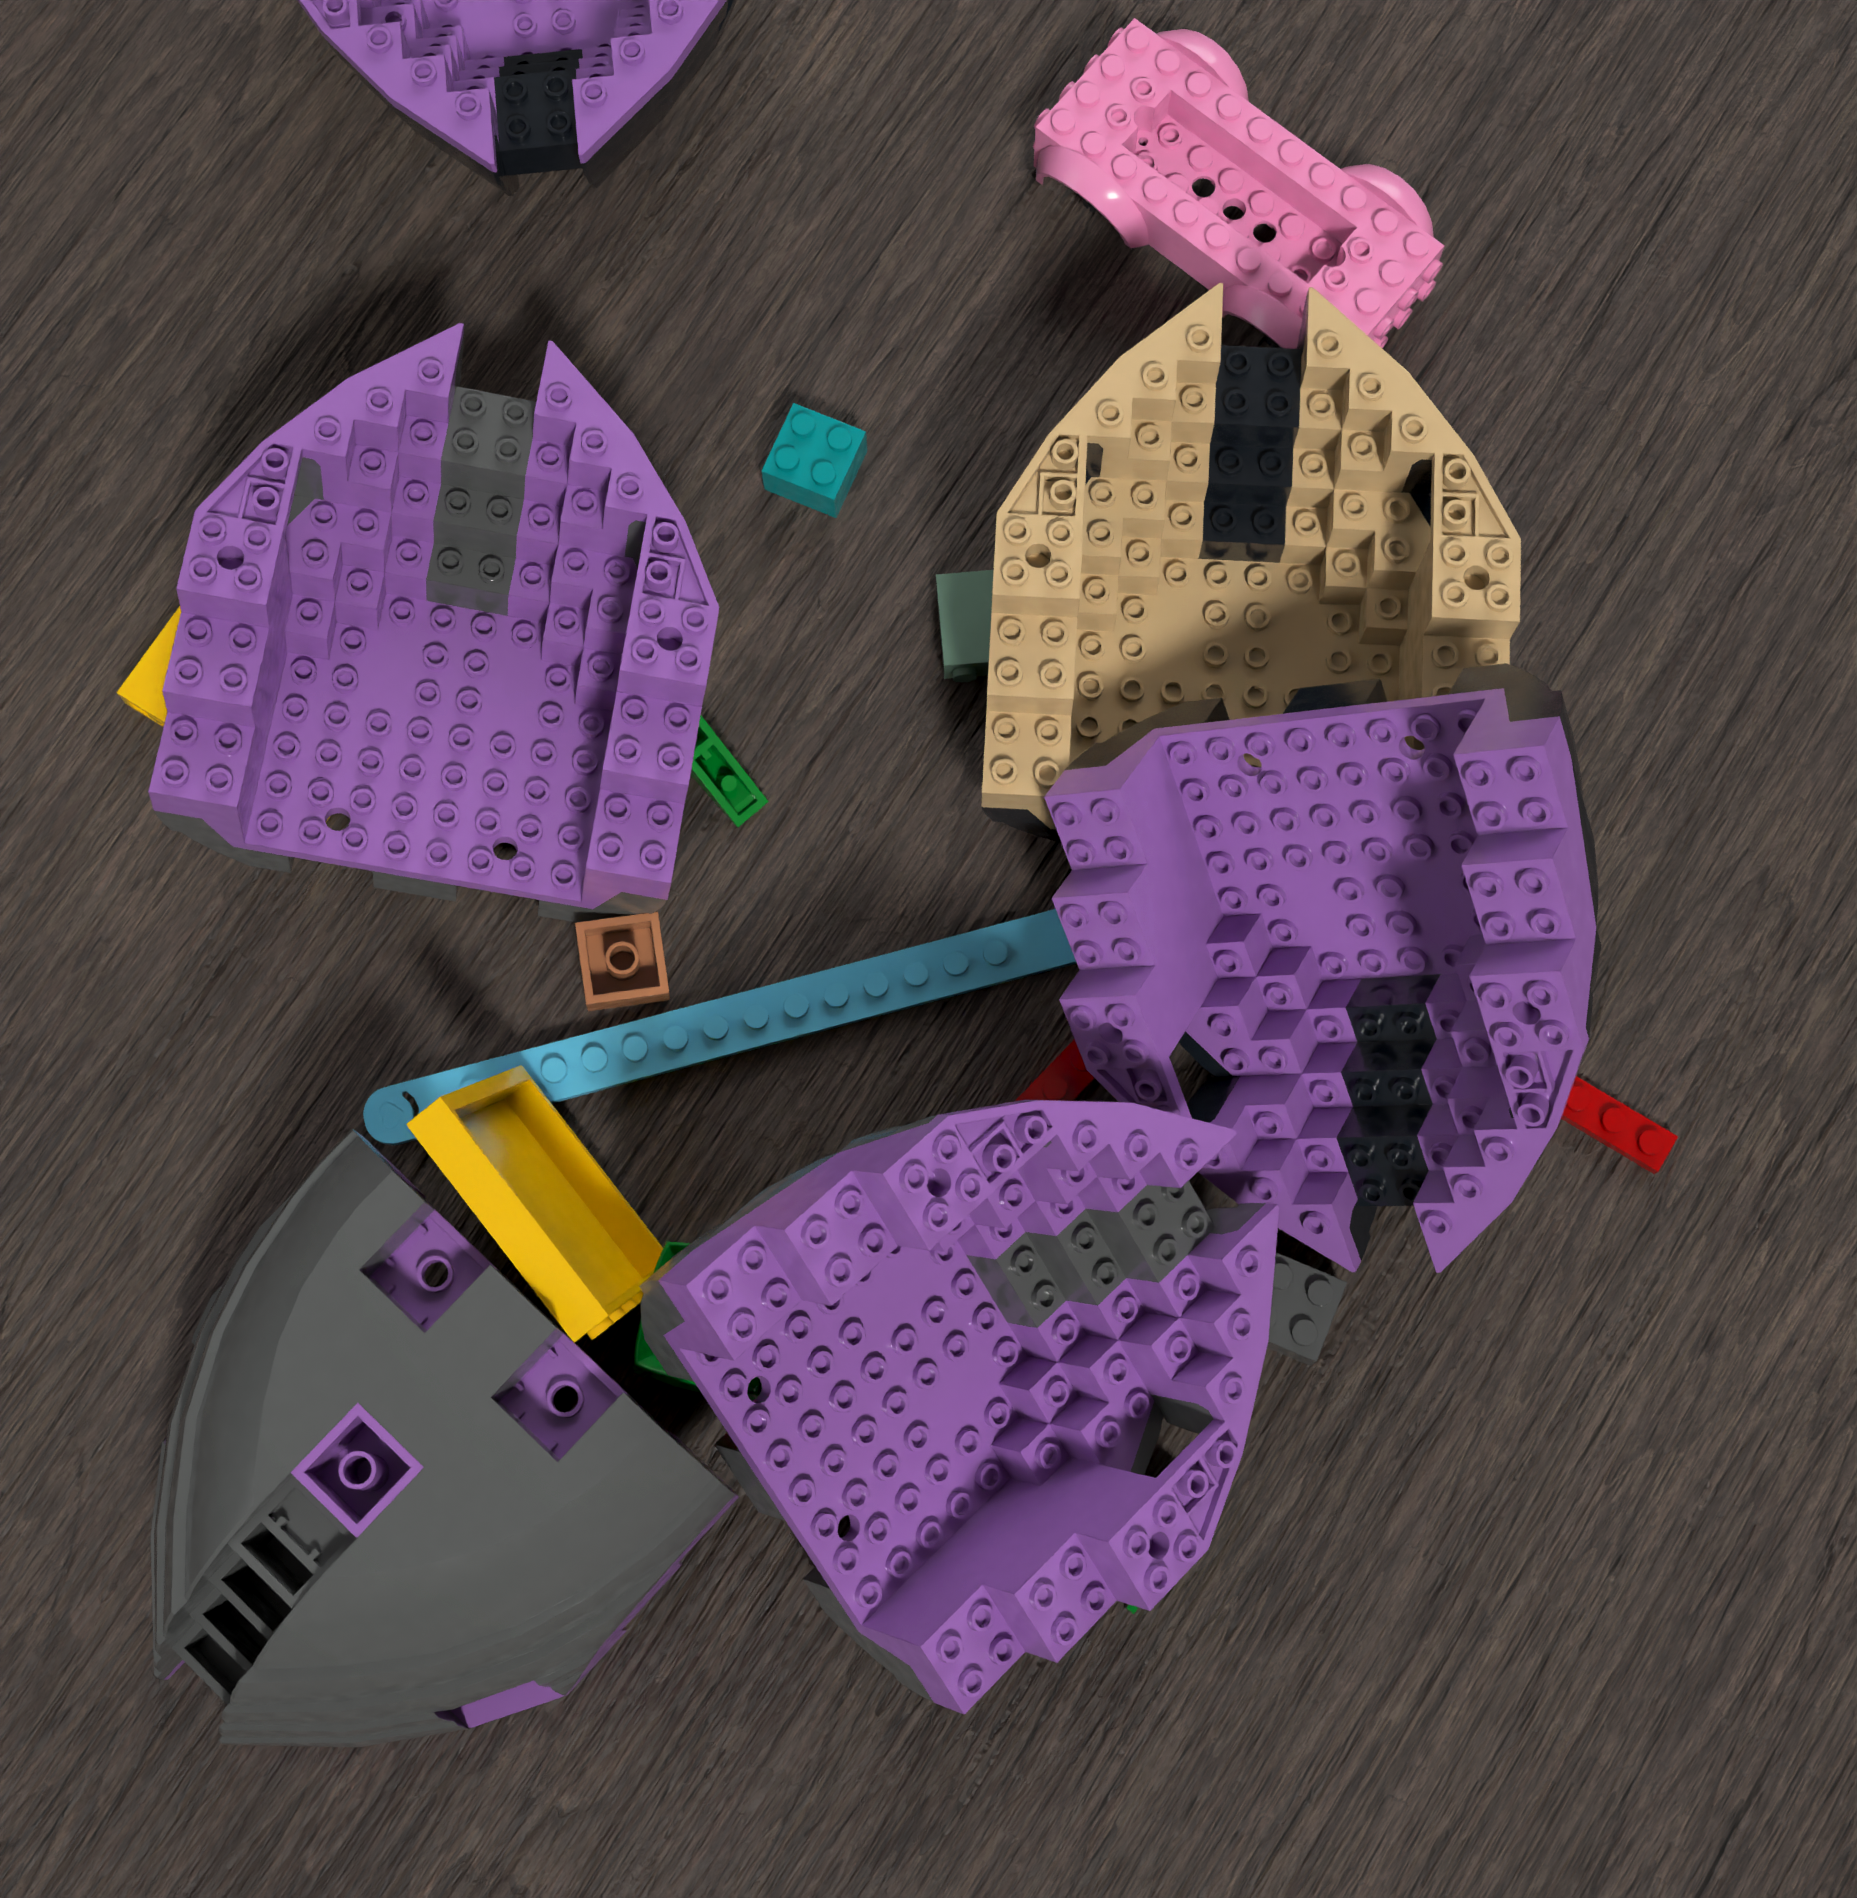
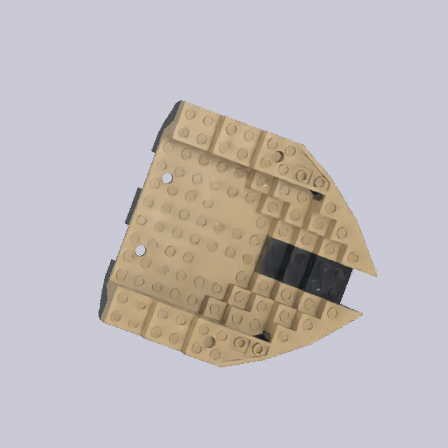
M1218 283L1115 361L1048 434L997 511L981 804L983 812L993 822H1003L1018 830L1061 843L1044 796L1064 770L1095 743H1102L1119 732L1183 702L1222 698L1230 720L1283 714L1300 688L1371 679H1381L1387 702L1448 695L1463 668L1504 663L1510 664V638L1520 623V536L1473 453L1411 374L1313 287H1309L1306 296L1297 349L1221 345L1223 283ZM1414 736L1405 737L1407 745L1412 749H1425L1422 741H1419ZM1243 754L1248 764L1254 767H1262L1259 759L1251 754Z

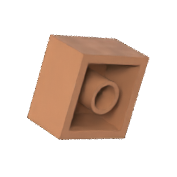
M658 912L575 923L588 1011L670 1000Z

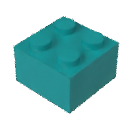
M793 403L761 471L764 490L837 518L868 451L866 431Z

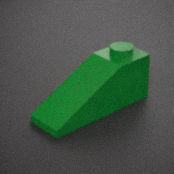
M700 715L690 775L732 823L739 827L769 801Z

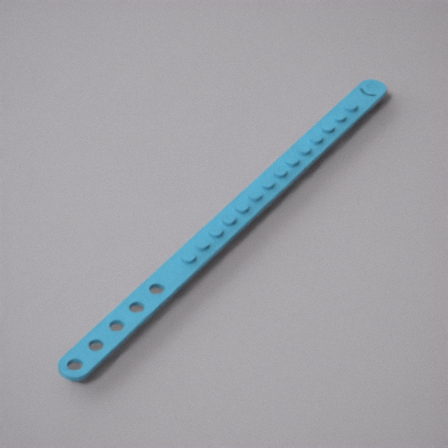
M1056 909L387 1086L375 1091L368 1098L363 1112L364 1122L369 1134L378 1142L385 1145H399L417 1140L406 1125L414 1118V1110L411 1103L404 1098L405 1093H409L415 1099L420 1113L443 1095L522 1065L549 1101L556 1103L1076 964V960Z

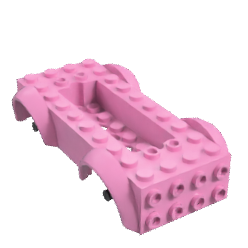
M1134 18L1125 29L1121 27L1112 35L1108 48L1100 56L1096 54L1089 60L1080 79L1076 83L1073 81L1068 83L1060 94L1059 102L1051 110L1045 109L1034 124L1033 166L1036 168L1037 182L1043 185L1044 177H1050L1084 198L1082 201L1087 209L1090 207L1091 212L1098 210L1118 231L1125 245L1129 248L1150 245L1208 290L1218 283H1223L1222 317L1225 318V315L1229 314L1251 324L1267 335L1265 340L1269 346L1273 343L1272 348L1297 349L1303 310L1309 287L1317 290L1383 349L1388 341L1387 333L1393 326L1400 329L1412 313L1410 308L1417 299L1423 302L1436 285V281L1433 279L1443 266V263L1439 260L1444 245L1434 238L1432 220L1425 204L1416 191L1401 177L1386 168L1371 164L1353 165L1342 169L1335 166L1249 102L1247 87L1238 66L1221 46L1199 32L1178 29L1154 33ZM1202 178L1210 180L1212 185L1215 186L1213 194L1208 197L1196 195L1192 189V185L1196 180ZM1229 206H1236L1243 211L1244 216L1240 219L1232 220L1224 215L1223 210ZM1260 224H1267L1270 228L1275 229L1276 236L1270 242H1260L1254 237V228Z

